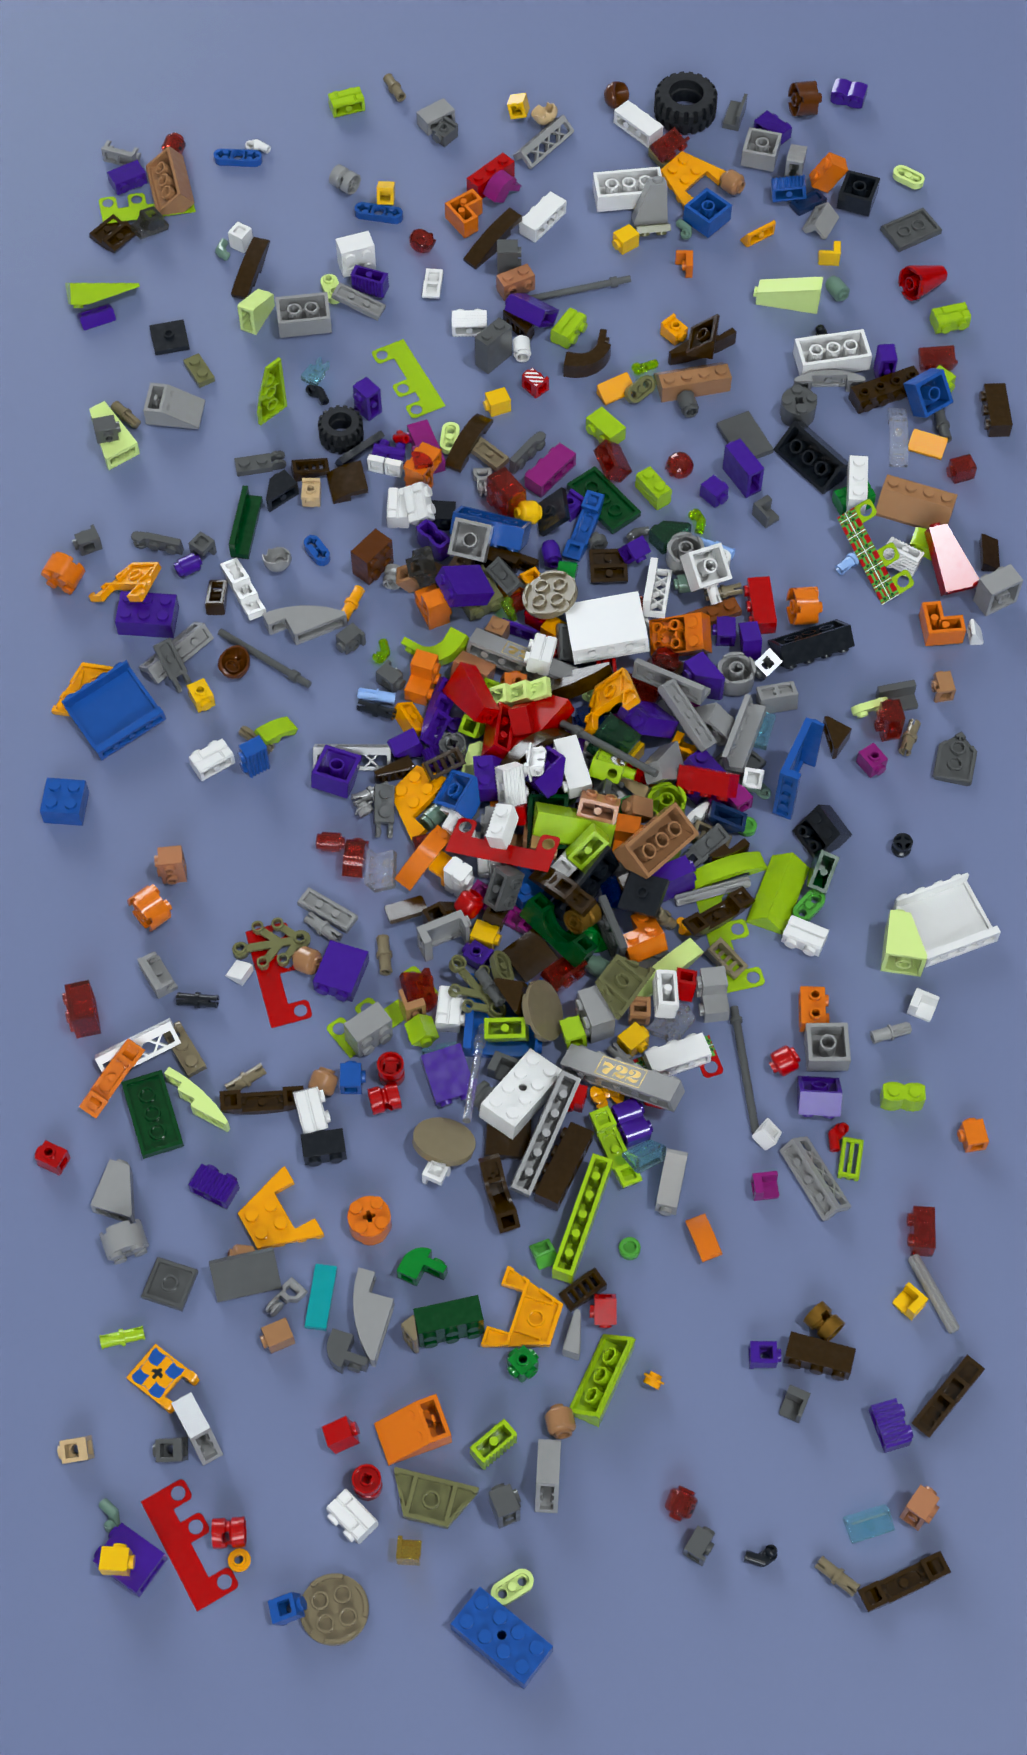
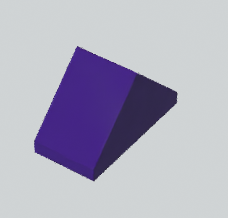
M758 621L738 623L741 652L753 660L760 658L762 636Z
M414 728L387 741L394 757H405L408 755L409 757H422L421 750L424 747Z

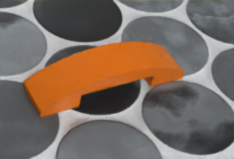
M128 1038L97 1078L79 1107L94 1118H97L130 1069L134 1067L145 1052V1049Z

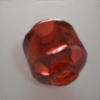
M173 132L166 135L161 149L163 151L170 146L182 154L186 143L183 136Z
M680 1485L678 1488H672L664 1505L666 1510L670 1512L668 1516L680 1522L682 1518L690 1519L698 1503V1499L694 1496L695 1492Z

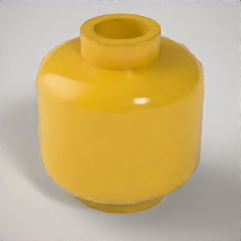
M534 500L520 501L517 507L514 508V517L536 524L542 518V507Z

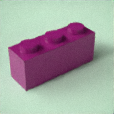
M427 419L407 425V433L405 434L410 438L408 444L411 443L412 454L422 441L440 449ZM443 454L442 462L433 474L446 471Z
M559 442L549 450L544 458H540L532 469L525 473V487L542 498L576 465V453Z

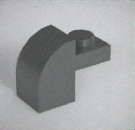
M332 1328L327 1342V1354L332 1367L341 1374H343L345 1366H348L349 1370L360 1373V1371L367 1372L369 1367L368 1357L351 1352L355 1342L353 1334Z

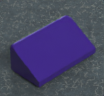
M110 304L77 314L83 330L116 320L114 310Z
M505 619L510 621V634L530 641V639L534 640L536 633H540L539 630Z

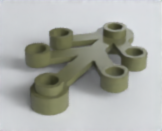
M276 917L271 922L273 930L281 931L288 936L287 938L278 937L264 928L261 921H254L251 925L252 932L263 936L269 941L250 944L237 942L233 945L232 951L236 959L242 960L248 957L249 952L270 949L265 956L257 959L258 968L266 970L281 948L290 946L285 953H280L277 956L278 965L285 967L289 964V960L295 951L302 946H309L311 938L308 932L304 930L294 931L286 926L281 918ZM277 922L281 923L280 926H275L274 924ZM256 926H261L258 930L254 929ZM299 937H303V938H304V939L301 940V941L297 940V938H299ZM239 947H244L241 951L237 950ZM281 958H286V959H287V960L284 961V962H281V961H280ZM262 961L267 962L265 965H260Z
M454 955L449 961L450 970L454 973H459L471 988L462 987L454 983L449 987L448 994L453 998L463 995L481 999L484 1002L482 1004L476 1003L471 999H465L461 1005V1009L465 1013H470L474 1010L487 1013L490 1018H504L506 1015L505 1004L496 1007L488 994L482 991L483 987L481 984H478L466 970V959L462 955ZM481 965L478 968L480 969L484 967L488 974H490L491 972L490 968L487 965Z

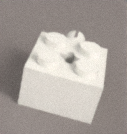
M722 543L681 555L680 559L691 592L704 588V590H707L711 605L723 602L717 585L732 579V575Z

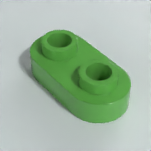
M813 889L809 890L794 906L792 915L809 922L824 906L825 894Z

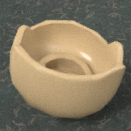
M547 102L546 107L537 105L532 110L531 115L536 123L543 126L555 120L558 109L554 103L550 104Z

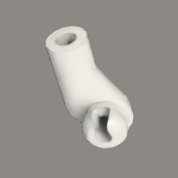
M258 139L248 140L245 143L247 150H261L266 154L271 150V146Z

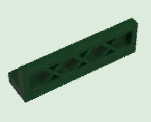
M244 485L242 486L229 540V550L232 558L249 559L263 499L262 496L249 495V488Z

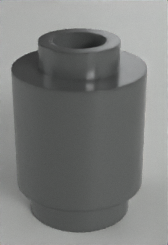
M682 391L677 396L681 412L685 417H694L697 415L699 408L695 395L692 391Z

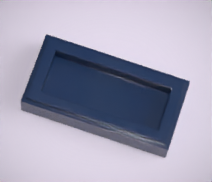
M818 189L806 193L807 199L790 201L789 206L798 216H801L813 210L816 206L826 203L827 198Z

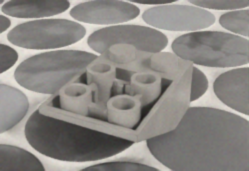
M150 383L143 410L146 424L199 429L205 400L168 384Z

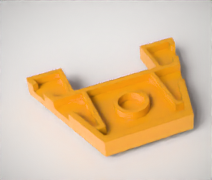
M683 151L661 169L662 177H665L668 188L674 192L676 200L683 207L693 199L687 191L706 175L719 186L721 175L727 172Z
M132 562L115 575L116 579L113 582L104 583L100 586L102 588L101 591L97 594L92 592L88 597L91 602H104L114 590H132L127 595L129 601L142 602L159 574L161 566L159 562Z
M82 662L71 678L69 686L60 695V700L53 706L52 713L70 717L61 701L68 694L77 692L84 684L91 683L100 674L110 671L113 667Z
M620 668L594 687L589 703L591 711L584 719L586 723L584 731L593 735L598 731L599 716L609 712L618 703H622V707L628 711L641 702L629 672L625 668Z
M418 765L395 786L394 804L411 840L415 844L428 832L416 818L434 801L447 778L441 776L430 782L423 767Z
M285 1166L238 1212V1216L257 1250L270 1247L276 1248L285 1246L288 1243L306 1242L308 1239H321L325 1237L315 1218L294 1228L279 1202L276 1194L295 1185Z
M507 1266L501 1286L522 1292L510 1331L506 1332L487 1326L481 1347H522L523 1345L525 1347H550L563 1309V1303L542 1288H538L525 1276H521L511 1266Z

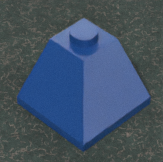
M452 769L432 803L439 807L443 806L456 811L464 818L472 819L480 806L477 777Z

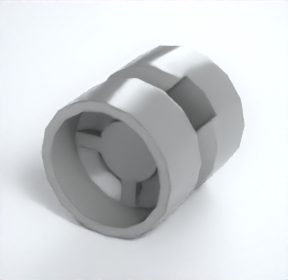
M341 164L336 165L329 176V183L349 195L357 191L361 182L359 174L349 171L348 168Z

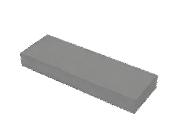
M340 282L331 297L377 321L386 307L385 304Z
M308 887L297 902L298 906L313 912L316 916L324 921H328L346 934L358 920V915Z

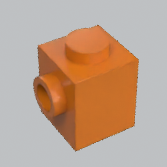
M968 1118L961 1123L959 1130H957L958 1140L963 1143L965 1153L986 1150L989 1139L983 1118Z

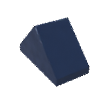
M712 800L708 819L712 826L719 823L727 833L744 832L748 814Z

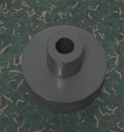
M593 532L592 537L588 541L590 549H605L608 545L606 536L598 532Z

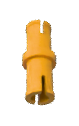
M359 585L354 586L350 596L345 599V605L341 610L346 613L347 622L354 610L358 608L359 601L365 593L364 588Z

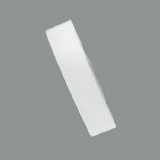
M234 558L221 563L220 567L248 619L251 621L263 616L262 614L266 613V608L260 601L249 575L239 560Z

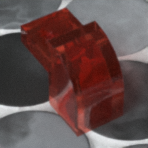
M362 838L346 840L342 876L362 878L365 871V859L369 849V841H364Z

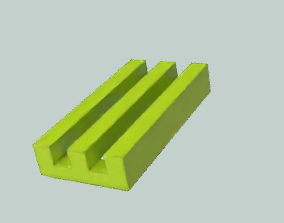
M843 1136L837 1178L841 1179L844 1177L846 1180L854 1179V1181L858 1182L864 1140ZM848 1142L850 1143L847 1171L843 1172L846 1143ZM859 1144L855 1174L851 1173L854 1145Z

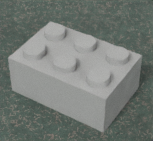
M327 292L275 297L280 338L332 333Z

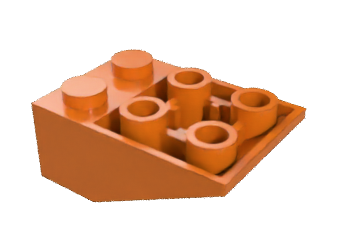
M697 612L649 620L651 656H693L702 651L705 654L712 653L709 615Z
M437 1394L417 1400L374 1423L388 1466L452 1443V1436Z

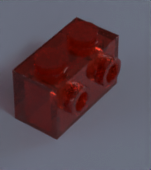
M605 439L593 450L606 478L621 483L632 472L619 444Z
M888 699L880 702L879 710L876 712L877 719L874 721L875 731L879 732L882 742L900 739L906 719L900 699Z
M913 1206L911 1213L907 1214V1226H910V1234L908 1233L907 1246L910 1247V1256L919 1254L920 1256L932 1257L936 1249L935 1207Z

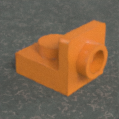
M676 250L675 264L682 265V271H685V278H692L693 250Z

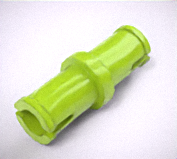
M143 1325L126 1330L121 1328L118 1329V1332L99 1335L102 1349L116 1345L126 1346V1343L145 1340Z

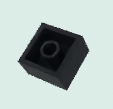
M848 170L839 191L836 208L869 216L878 194L880 178Z

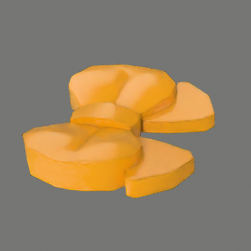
M592 1086L590 1089V1098L596 1105V1109L607 1106V1099L610 1097L616 1104L623 1102L625 1095L603 1087Z

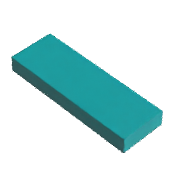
M315 1265L305 1321V1328L327 1331L337 1266Z

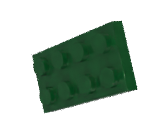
M595 466L567 483L568 490L572 488L583 497H585L587 490L605 495L598 520L612 534L641 516V511Z
M162 1070L121 1082L143 1159L183 1147L184 1144Z

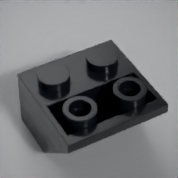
M818 804L792 830L812 858L820 850L829 853L833 852L852 836V833L830 805Z

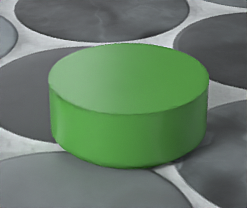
M747 816L745 831L738 833L744 837L754 835L757 829L756 821Z
M626 1237L620 1242L619 1253L624 1259L633 1260L639 1256L641 1246L637 1239Z

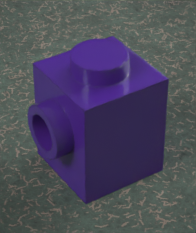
M713 474L701 484L699 496L716 508L727 501L729 487L724 481H721Z
M643 535L617 549L627 565L634 561L637 564L647 559L645 555L651 552L649 544Z
M717 617L716 624H712V635H716V646H735L736 617Z

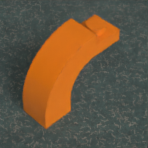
M437 825L411 855L395 877V880L411 891L435 858L448 844L451 834Z

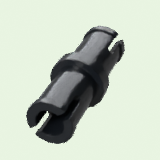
M363 699L358 701V704L365 705V707L357 705L358 711L370 713L373 717L380 716L390 720H394L396 715L389 714H396V708L381 705L380 702L373 703Z
M178 992L176 998L185 999L176 1000V1005L194 1006V1008H200V1006L218 1008L219 1002H211V1000H219V995L201 994V992H195V994Z

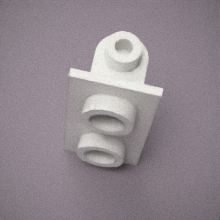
M532 742L529 743V750L526 751L527 762L524 763V772L528 774L530 782H532L533 776H541L544 773L547 754L543 746L533 748Z

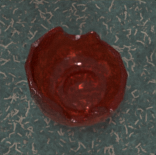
M423 229L413 230L409 236L410 246L418 253L424 254L429 252L436 242V239L433 238V233H428Z
M675 452L668 457L665 470H668L671 477L678 479L686 478L692 473L694 464L688 454Z
M666 646L658 647L651 657L652 664L670 672H674L682 663L678 658L679 653L673 652L671 648Z

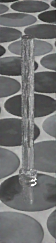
M483 1023L479 1024L478 1033L474 1038L475 1050L462 1119L466 1124L471 1122L482 1052L487 1041L484 1039Z

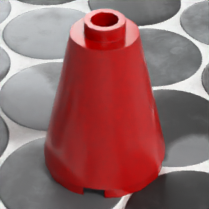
M909 265L900 271L898 283L899 287L902 286L903 296L913 301L918 300L947 280L948 273L942 265Z

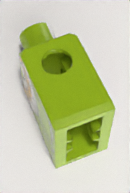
M599 748L592 759L589 775L600 780L607 778L614 784H619L622 778L633 781L637 770L628 767L627 762Z

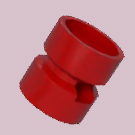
M396 1052L383 1053L377 1061L379 1081L382 1085L396 1082L397 1086L401 1085L405 1078L403 1058Z
M396 1082L385 1084L382 1089L379 1086L367 1089L373 1115L384 1113L387 1108L390 1111L402 1108Z
M363 1464L354 1470L352 1484L357 1497L364 1501H371L379 1497L383 1484L377 1467L371 1464Z
M245 1516L232 1517L230 1521H227L226 1518L212 1519L211 1535L213 1549H224L230 1544L233 1548L246 1547L247 1529Z

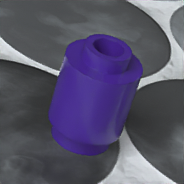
M555 540L544 541L541 547L544 565L556 568L559 561H562L559 545Z
M191 553L178 559L173 565L179 577H186L201 570L200 565H202V561L198 554Z

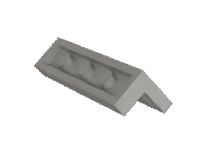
M563 114L555 118L553 122L548 124L512 156L516 161L522 158L528 168L532 169L574 132V129ZM562 124L568 130L566 134L560 133ZM551 134L556 135V143L550 142ZM540 143L545 144V152L539 151ZM527 154H535L534 162L530 161Z
M194 622L172 639V642L184 663L213 640L214 637L204 623ZM156 653L139 666L141 672H147L156 684L167 677Z
M637 658L634 661L632 677L655 687H660L674 678L688 700L695 704L701 705L711 692V688Z
M674 678L658 687L657 691L697 750H700L702 753L717 743Z
M749 694L744 696L721 756L725 770L744 773L767 712L766 706L753 704L752 697Z
M314 744L313 769L318 761V755H321L325 745L354 754L365 755L370 761L366 765H360L359 770H377L384 767L379 766L374 761L378 755H387V765L391 763V750L388 744Z
M807 1136L793 1138L779 1150L823 1221L829 1220L837 1212L846 1211L852 1207Z

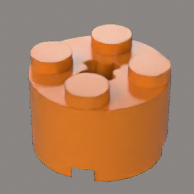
M55 552V554L52 553L42 569L41 575L47 579L46 584L54 589L58 586L65 593L71 595L86 572L85 568L79 562L77 565L72 562L74 558L62 552Z
M817 586L789 588L786 601H790L789 607H786L790 624L807 625L818 623V616L823 611V605L818 600L819 590Z
M154 884L145 886L127 899L128 905H133L135 908L132 913L145 929L149 927L150 932L171 918L170 910H172L170 903L159 896L160 892Z
M364 1196L350 1204L347 1219L352 1237L364 1245H376L383 1242L392 1228L390 1209L383 1199L378 1196Z

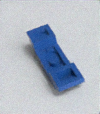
M587 490L581 505V513L571 539H568L562 557L580 562L589 545L588 541L595 531L604 502V494Z

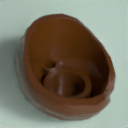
M613 81L608 84L604 90V100L609 107L616 109L629 100V90L625 83Z
M231 646L218 659L219 670L229 679L243 677L250 667V657L244 646Z

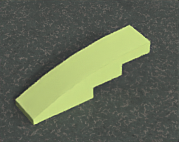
M547 676L533 681L525 679L511 685L503 683L488 688L496 704L502 702L510 707L515 704L538 701L552 696L551 681Z
M689 938L652 967L656 970L676 971L677 967L688 969L704 951ZM656 970L637 996L651 997L653 995L652 981Z
M168 1067L164 1073L167 1082L178 1087L179 1097L191 1103L192 1113L229 1132L228 1120L205 1092L187 1077Z

